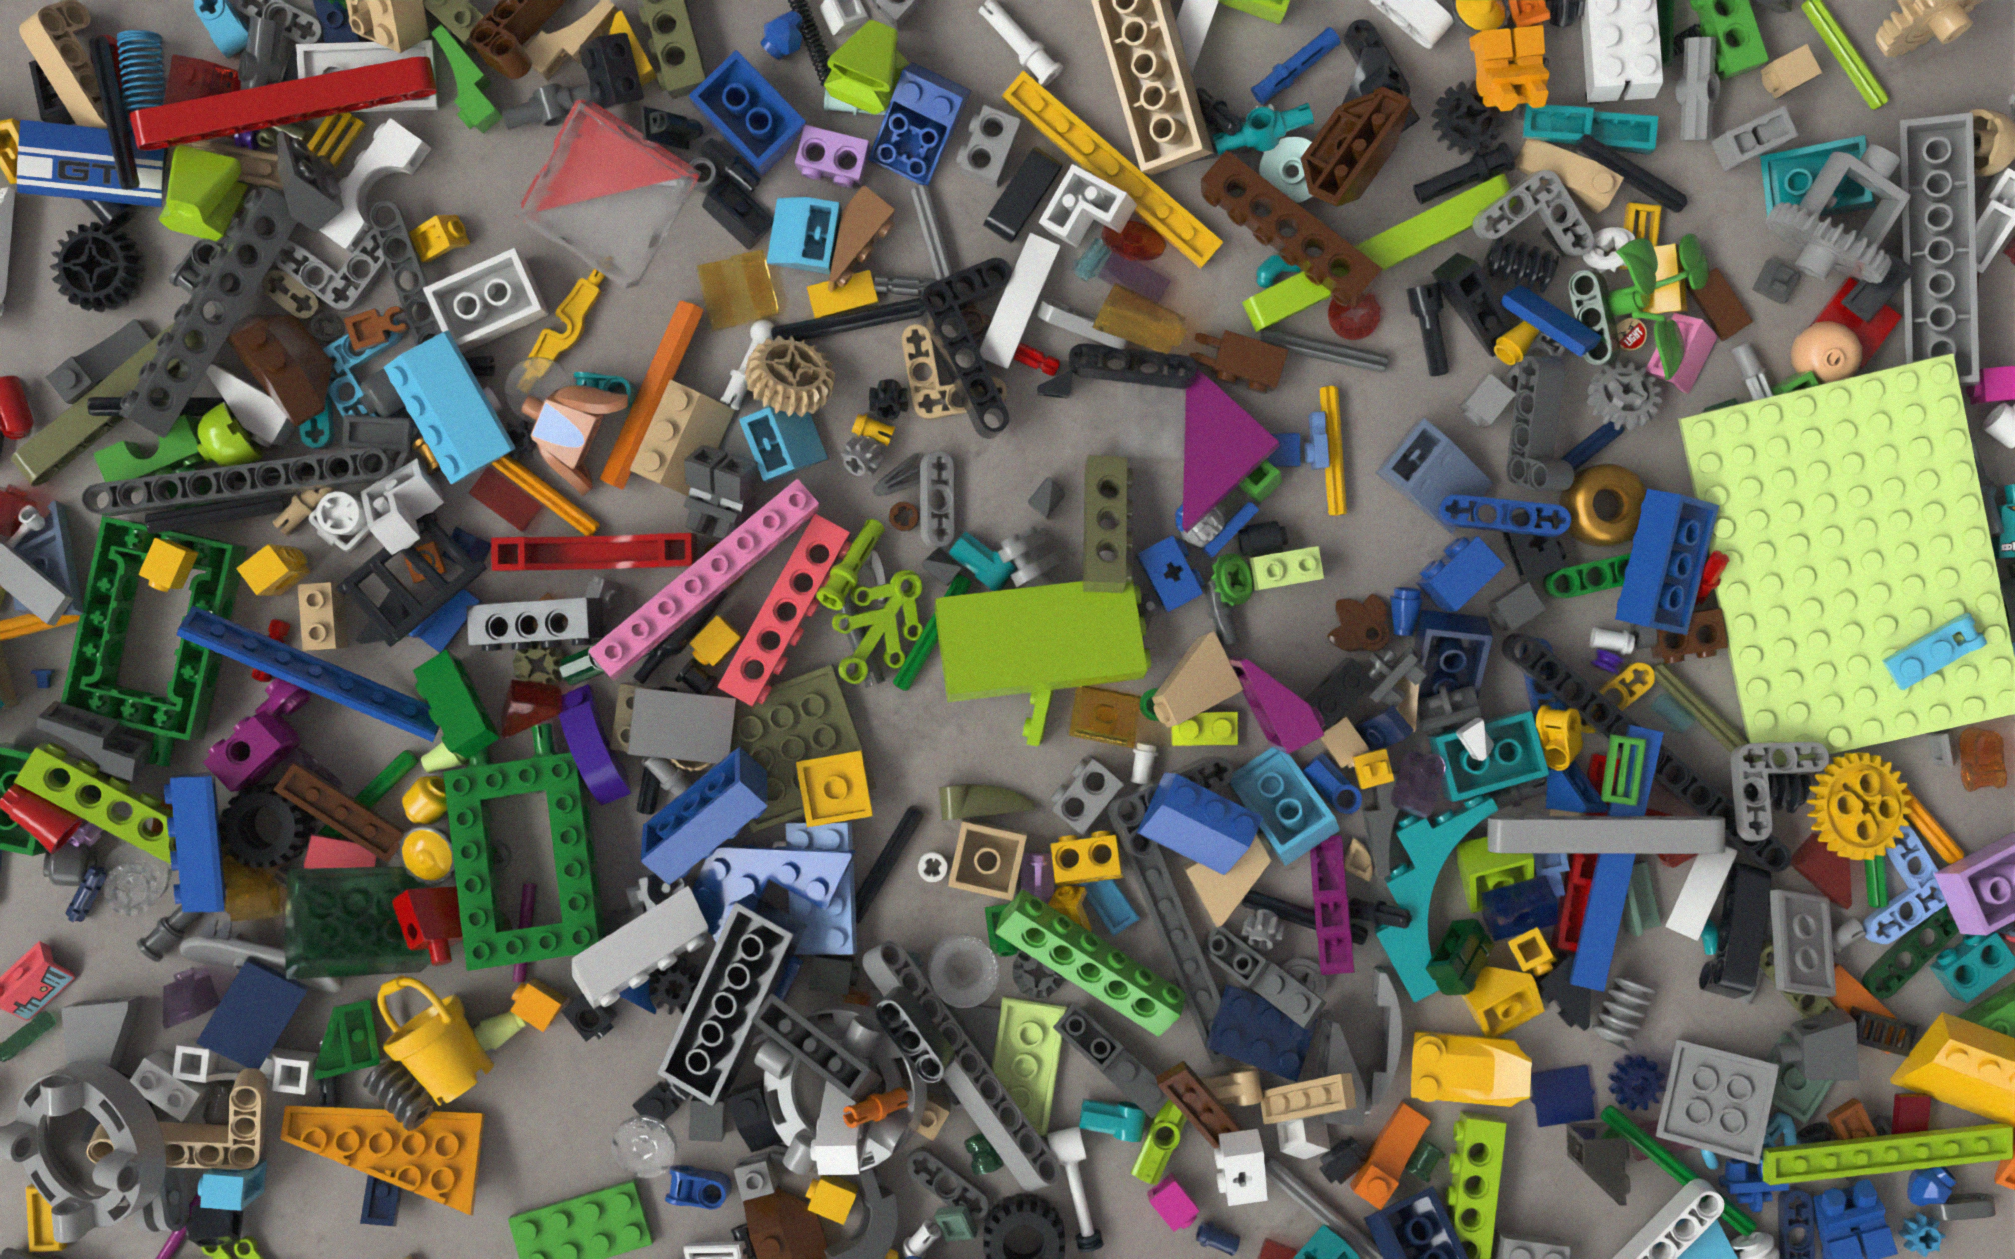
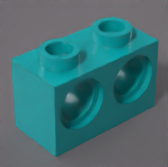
M1992 932L1988 935L1965 934L1961 943L1954 948L1942 951L1936 957L1937 961L1929 966L1952 998L1969 1003L2015 968V956L1997 932ZM1988 946L1989 953L1985 959H1982V951ZM1962 965L1963 973L1956 979L1955 972Z

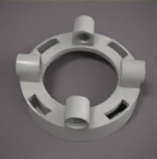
M838 1003L822 1007L803 1017L809 1022L817 1018V1022L834 1018L835 1023L823 1024L817 1028L833 1040H842L841 1046L850 1054L861 1058H867L871 1055L883 1074L886 1092L892 1091L897 1087L903 1088L901 1073L895 1058H903L908 1079L911 1082V1090L906 1091L908 1100L903 1101L907 1102L908 1106L887 1114L883 1120L874 1121L870 1127L864 1154L870 1151L872 1153L864 1155L860 1171L880 1164L899 1151L914 1135L925 1110L927 1082L917 1075L876 1017V1009L861 1004ZM769 1038L758 1051L754 1062L765 1070L764 1096L767 1110L777 1133L789 1147L782 1160L783 1164L794 1173L808 1175L811 1170L817 1167V1161H812L810 1152L811 1141L816 1139L817 1132L804 1118L796 1101L794 1082L796 1070L801 1060L775 1039Z
M75 1061L40 1077L27 1087L20 1098L15 1121L0 1127V1157L14 1162H22L38 1192L53 1207L51 1209L54 1240L57 1242H74L82 1239L93 1228L115 1225L148 1205L156 1197L162 1186L166 1170V1151L163 1135L156 1116L140 1091L121 1073L107 1065L94 1061ZM82 1107L102 1124L111 1139L114 1151L97 1162L93 1171V1180L96 1185L111 1189L107 1194L102 1196L89 1195L69 1176L53 1148L48 1131L47 1116L66 1115ZM125 1198L128 1199V1206H117L121 1202H123Z

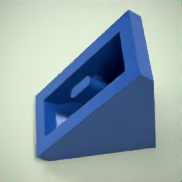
M1575 759L1563 771H1557L1548 767L1546 809L1579 813H1605L1609 809L1606 803L1601 800V796Z

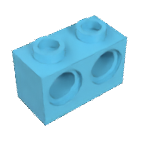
M259 1159L254 1167L244 1170L209 1169L201 1176L198 1183V1195L201 1196L200 1207L237 1211L244 1209L265 1191L267 1160Z

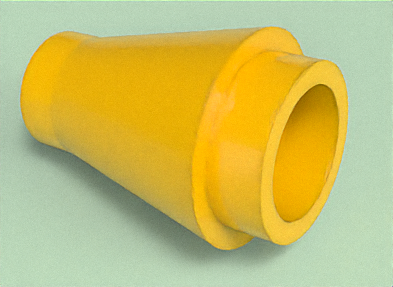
M1523 321L1496 340L1494 352L1507 365L1521 362L1541 331Z

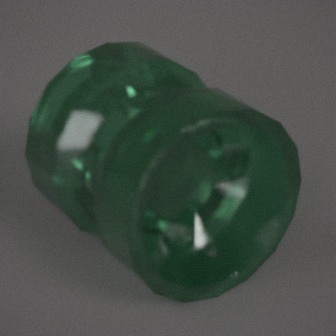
M983 1133L971 1136L964 1141L966 1151L972 1157L971 1168L974 1175L987 1174L1004 1166V1161Z

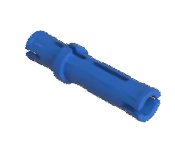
M1327 27L1282 65L1276 64L1272 68V73L1251 87V92L1255 99L1261 105H1264L1283 88L1289 89L1294 85L1293 80L1341 44L1337 33L1331 27Z

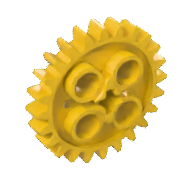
M1844 753V757H1833V764H1828L1824 768L1826 774H1815V778L1820 784L1819 786L1809 787L1816 796L1807 800V803L1815 806V810L1807 815L1817 819V822L1812 825L1811 829L1822 831L1817 840L1828 842V851H1837L1839 857H1847L1852 860H1874L1875 855H1886L1885 848L1894 849L1896 847L1893 838L1904 837L1899 827L1909 826V823L1903 819V814L1912 812L1911 809L1904 807V802L1910 800L1911 796L1902 795L1901 791L1907 786V783L1896 781L1901 772L1890 771L1891 762L1881 761V756L1869 755V753Z

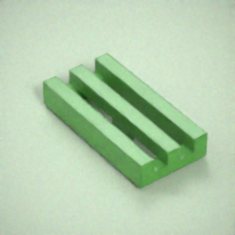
M1610 734L1601 794L1602 801L1637 806L1646 739ZM1623 743L1614 796L1611 795L1618 745ZM1631 744L1636 745L1629 798L1623 797L1630 748Z

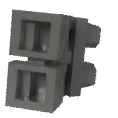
M701 445L684 459L686 484L690 485L689 497H686L683 505L690 510L686 527L706 535L711 519L718 522L712 536L723 540L748 520L755 511L756 497L753 495V477L758 473V462L734 454L728 457L727 452L706 445Z

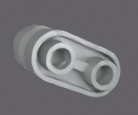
M1032 526L1001 542L1003 549L998 551V554L1003 563L1014 560L1019 570L1010 575L1016 587L1062 563L1056 551L1047 556L1041 546L1049 541L1043 528L1037 531L1035 526ZM1029 551L1035 560L1032 564H1030L1025 555Z
M166 1167L164 1180L156 1197L148 1205L134 1213L135 1223L139 1230L143 1232L179 1231L185 1227L190 1215L185 1175L182 1168Z

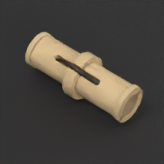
M322 488L319 491L318 489L303 491L300 495L295 494L291 498L292 503L272 523L276 528H279L289 520L280 530L283 534L289 536L307 516H310L320 500L335 488Z

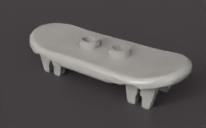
M211 917L197 937L183 940L179 946L181 955L195 962L240 970L247 957H250L303 984L333 993L342 989L341 979L332 971L333 955L327 953L328 945L324 942H320L315 951L312 950L315 943L314 940L306 939L297 956L291 955L288 950L240 940L238 933L231 932V921L224 920L222 927L216 930L219 920Z

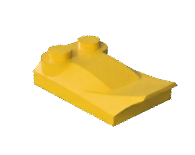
M1415 1030L1411 1097L1419 1098L1425 1102L1441 1100L1512 1107L1516 1103L1530 1098L1532 1059L1519 1048L1515 1039Z

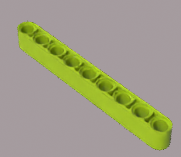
M1505 174L1498 175L1354 247L1383 268L1382 271L1472 228L1475 216L1509 191L1511 186ZM1516 196L1511 198L1509 208L1519 203ZM1342 267L1332 270L1333 274L1339 277L1349 274ZM1303 271L1242 302V305L1257 333L1331 297V292L1323 285L1316 286L1311 283Z

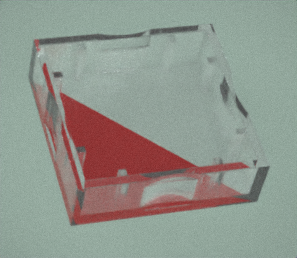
M576 100L554 140V145L546 164L536 174L514 216L553 242L570 248L588 265L627 289L638 286L699 179L701 172L659 144L645 141L642 133L592 100Z

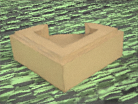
M1352 837L1344 854L1346 871L1370 882L1373 873L1370 855L1365 846Z

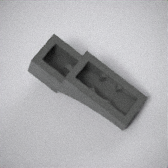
M133 319L104 341L75 357L71 356L48 374L46 379L66 403L73 405L154 338L140 320Z
M54 701L37 718L36 728L58 736L81 749L100 765V771L114 775L117 778L133 781L148 764L151 743L119 733L120 721L58 701Z
M1392 771L1395 781L1371 787L1374 807L1362 809L1368 852L1373 867L1372 874L1377 877L1391 875L1389 849L1392 828L1399 808L1407 806L1405 797L1410 796L1407 778H1402V773Z

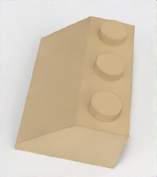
M670 379L630 467V471L689 497L690 485L686 484L684 459L701 445L719 449L736 410Z

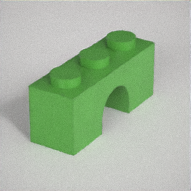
M185 414L179 416L165 439L158 436L159 448L151 458L146 459L142 455L137 443L124 440L93 453L105 482L172 474L173 470L182 466L195 467L204 462L203 457L197 449V445L201 444L197 433L198 418ZM136 488L132 493L141 490V488Z

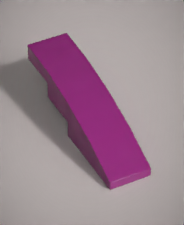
M1342 835L1330 836L1310 850L1312 891L1321 975L1355 973Z

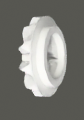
M1619 227L1605 228L1594 233V245L1587 254L1583 255V259L1589 269L1596 268L1600 274L1606 269H1610L1615 273L1618 266H1626L1623 259L1615 251L1611 252L1607 257H1605L1604 252H1609L1614 245L1617 251L1624 244L1634 240V235L1630 231Z

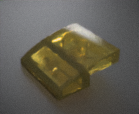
M763 250L733 255L726 260L697 265L696 272L712 332L779 314Z

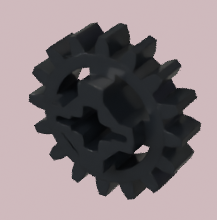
M1463 81L1459 82L1456 86V91L1449 87L1444 92L1445 97L1440 96L1436 101V105L1441 109H1435L1431 114V117L1439 119L1432 126V130H1441L1442 134L1437 141H1449L1448 151L1452 150L1455 146L1459 147V155H1464L1468 148H1470L1474 155L1480 151V145L1484 149H1488L1492 145L1491 139L1496 140L1501 135L1500 131L1496 128L1502 127L1505 124V120L1498 117L1503 111H1500L1497 106L1485 107L1483 103L1484 96L1479 95L1476 81H1473L1469 88H1466ZM1456 101V112L1448 116L1450 105ZM1466 113L1467 117L1476 119L1471 123L1469 119L1464 120L1460 118ZM1489 121L1486 132L1481 136V124Z

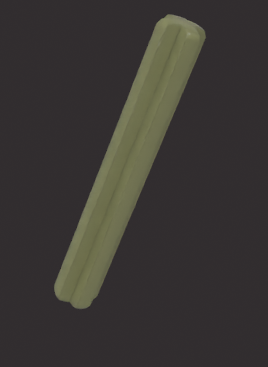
M1659 662L1652 668L1655 680L1730 753L1737 746L1748 744L1667 664ZM1748 754L1743 755V760L1746 761L1750 756Z

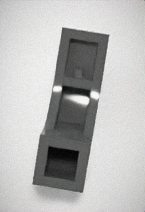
M870 1168L860 1171L859 1174H854L863 1201L861 1221L857 1229L848 1238L824 1249L827 1259H884L893 1243L898 1223L896 1197L892 1191L883 1187L877 1169Z

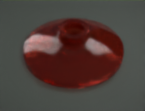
M1128 220L1121 234L1106 225L1102 228L1101 239L1111 251L1126 260H1154L1161 257L1165 251L1166 242L1162 235L1143 223Z

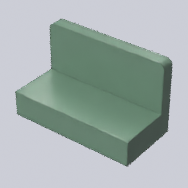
M1643 860L1633 864L1622 912L1625 931L1634 936L1643 935L1644 929L1661 926L1648 864Z

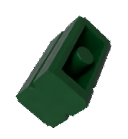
M1474 918L1453 920L1425 968L1431 978L1436 980L1435 984L1442 994L1447 996L1466 995L1474 990L1476 987L1475 981L1481 970L1487 966L1488 956L1495 946L1488 934H1484L1485 930L1479 921Z

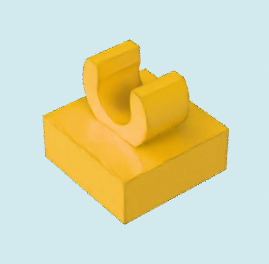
M1386 748L1352 756L1361 789L1395 781Z

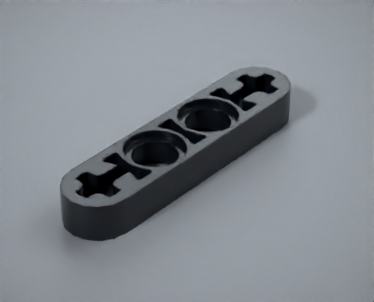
M1088 343L1075 345L1069 353V368L1073 370L1076 376L1176 389L1191 387L1196 380L1197 365L1191 357L1186 355L1129 348L1118 349L1111 346ZM1082 357H1088L1086 364L1079 363ZM1098 358H1102V366H1097ZM1112 359H1120L1124 361L1125 366L1115 370L1111 369L1107 363ZM1145 363H1153L1158 367V370L1154 373H1144L1141 371L1140 366ZM1164 366H1168L1167 374H1163ZM1180 368L1186 369L1184 376L1178 375Z

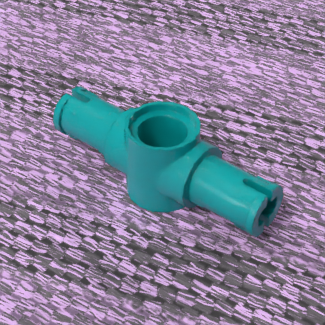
M1309 103L1283 112H1279V110L1273 111L1268 107H1258L1247 115L1246 121L1241 122L1242 130L1234 136H1230L1225 132L1212 136L1218 155H1222L1226 150L1232 151L1246 145L1247 148L1254 147V149L1264 152L1274 149L1279 144L1280 137L1286 136V132L1314 124V119Z

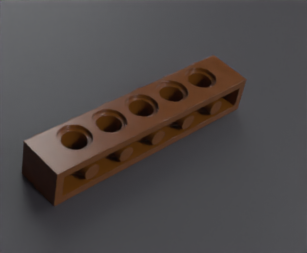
M1226 150L1201 178V193L1207 203L1213 207L1220 206L1224 209L1233 223L1240 227L1244 225L1250 229L1259 243L1264 246L1270 245L1279 252L1280 258L1290 266L1296 265L1305 272L1306 278L1314 285H1323L1331 292L1332 298L1340 305H1349L1355 310L1380 281L1383 268ZM1233 189H1241L1245 194L1240 197H1234L1229 192ZM1264 208L1271 213L1268 216L1260 217L1254 212L1257 209ZM1284 228H1292L1296 231V234L1287 237L1282 235L1280 231ZM1315 247L1320 249L1322 254L1313 257L1308 255L1306 250ZM1342 267L1349 274L1339 277L1334 275L1332 270Z

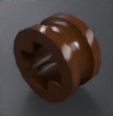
M905 501L898 502L890 509L889 521L897 530L903 532L910 531L917 525L919 514L916 507L911 503ZM902 507H906L907 512L909 510L913 512V517L909 518L907 526H901V521L898 524L895 521V516L899 515V509Z

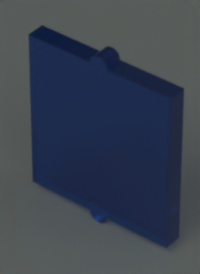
M1586 1064L1531 1073L1533 1096L1530 1098V1101L1535 1106L1537 1126L1539 1128L1596 1119L1592 1098L1595 1091L1591 1088L1588 1066Z

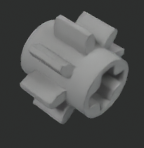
M853 436L845 445L846 448L841 452V456L845 457L844 466L850 473L856 476H861L865 472L873 476L880 467V463L884 460V457L880 455L881 447L879 443L867 436L862 437L860 440Z
M1261 909L1255 911L1254 915L1248 914L1247 920L1243 924L1242 935L1249 936L1248 944L1252 948L1268 951L1272 949L1273 945L1277 947L1279 940H1282L1285 925L1277 924L1278 916L1274 912Z

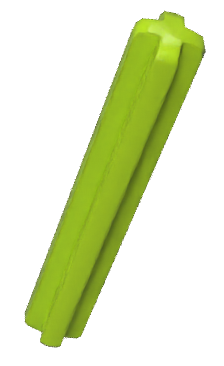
M1806 0L1801 5L1802 10L1870 108L1875 110L1889 101L1888 94L1823 0Z

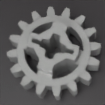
M1616 362L1613 368L1605 365L1601 372L1595 373L1587 389V393L1591 395L1587 403L1588 405H1596L1592 414L1594 416L1602 414L1604 416L1602 422L1604 425L1613 421L1615 422L1616 430H1619L1622 424H1626L1627 429L1632 431L1636 424L1641 428L1645 427L1648 420L1652 421L1658 412L1657 409L1662 403V399L1658 397L1661 387L1652 386L1656 378L1654 376L1646 378L1644 376L1645 368L1635 371L1634 364L1631 362L1627 368H1623L1620 362Z

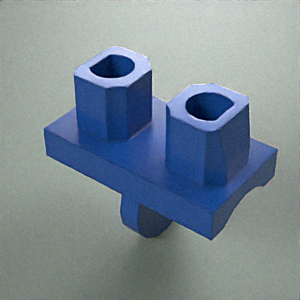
M1736 1158L1726 1159L1725 1175H1718L1719 1186H1725L1730 1194H1737L1738 1203H1748L1752 1212H1761L1763 1202H1771L1773 1200L1770 1191L1790 1190L1789 1183L1769 1185L1764 1182L1763 1163L1757 1164L1758 1173H1748L1747 1161Z

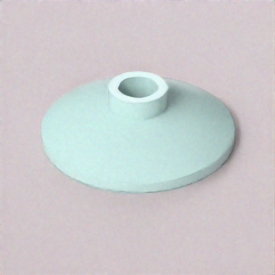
M1293 136L1280 139L1279 144L1274 149L1265 151L1260 162L1259 175L1293 201L1301 203L1313 196L1308 192L1300 159L1312 142L1302 137ZM1290 166H1295L1299 169V174L1294 178H1290L1286 174V170Z

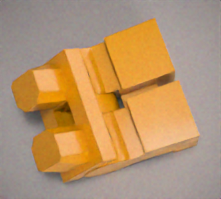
M1543 25L1518 27L1512 30L1510 28L1486 30L1469 38L1471 52L1474 51L1477 69L1476 87L1479 95L1484 96L1483 103L1485 107L1497 106L1500 111H1511L1517 104L1528 103L1532 108H1541L1546 105L1549 93L1546 86L1550 73L1543 64V55L1545 54Z

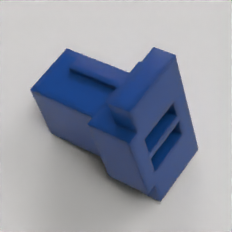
M55 669L31 670V674H35V677H37L38 688L51 687V675L55 673Z

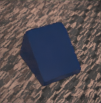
M456 526L451 538L475 562L479 560L484 563L491 549V543ZM444 550L442 556L445 557V558H447L448 560L454 562L455 564L459 565V564Z

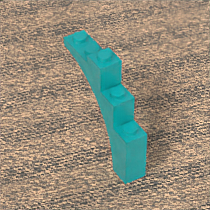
M1489 794L1467 798L1463 802L1465 806L1454 812L1451 808L1440 812L1434 816L1435 822L1429 824L1424 813L1417 816L1416 812L1401 818L1398 821L1399 826L1394 828L1413 863L1406 865L1403 862L1390 869L1391 875L1384 877L1399 908L1410 911L1412 921L1406 929L1384 924L1381 927L1374 926V929L1414 1003L1440 990L1435 984L1436 980H1433L1425 969L1432 958L1428 940V913L1433 887L1443 864L1457 843L1479 822L1499 810Z

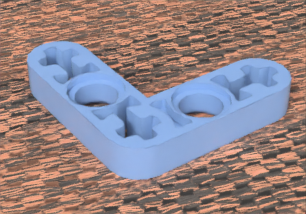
M1910 826L1899 827V830L1904 835L1903 838H1899L1901 844L1895 843L1896 847L1894 849L1885 848L1888 857L1908 889L1890 900L1887 907L1877 909L1864 920L1862 927L1866 932L1865 937L1873 943L1889 944L1947 904L1934 876V873L1939 870ZM1914 856L1918 857L1921 862V869L1915 875L1908 868L1909 860ZM1929 887L1936 888V891L1933 893L1935 899L1925 898L1931 893ZM1905 902H1909L1913 908L1912 916L1907 920H1904L1900 915V907ZM1877 923L1887 924L1882 928L1883 935L1876 934V931L1879 929Z

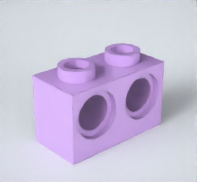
M805 125L795 165L799 171H802L801 175L809 179L820 180L821 176L834 179L833 183L841 187L852 188L853 184L861 186L871 149L868 140ZM812 149H823L825 151L824 157L817 162L810 161L808 154ZM846 156H853L857 159L855 167L850 170L842 169L839 166L842 158Z

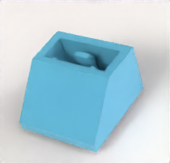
M810 197L777 198L766 263L830 275L843 211L840 202Z
M770 406L739 419L754 459L758 462L760 474L766 483H771L828 460L809 412H806L803 417H800L796 412L788 417L787 413L781 410L775 414V409Z

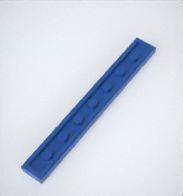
M194 605L178 628L177 636L431 742L434 741L440 728L433 722L428 713V710L431 709L429 704Z
M1628 724L1625 736L1647 740L1637 806L1610 802L1607 816H1645L1664 732ZM1631 744L1623 795V797L1629 798L1636 745ZM1618 766V770H1617V774H1616V779H1615V783H1614V787H1613V792H1612V795H1614V796H1615V793H1616L1619 766ZM1598 853L1569 979L1571 985L1602 992L1605 991L1636 853Z

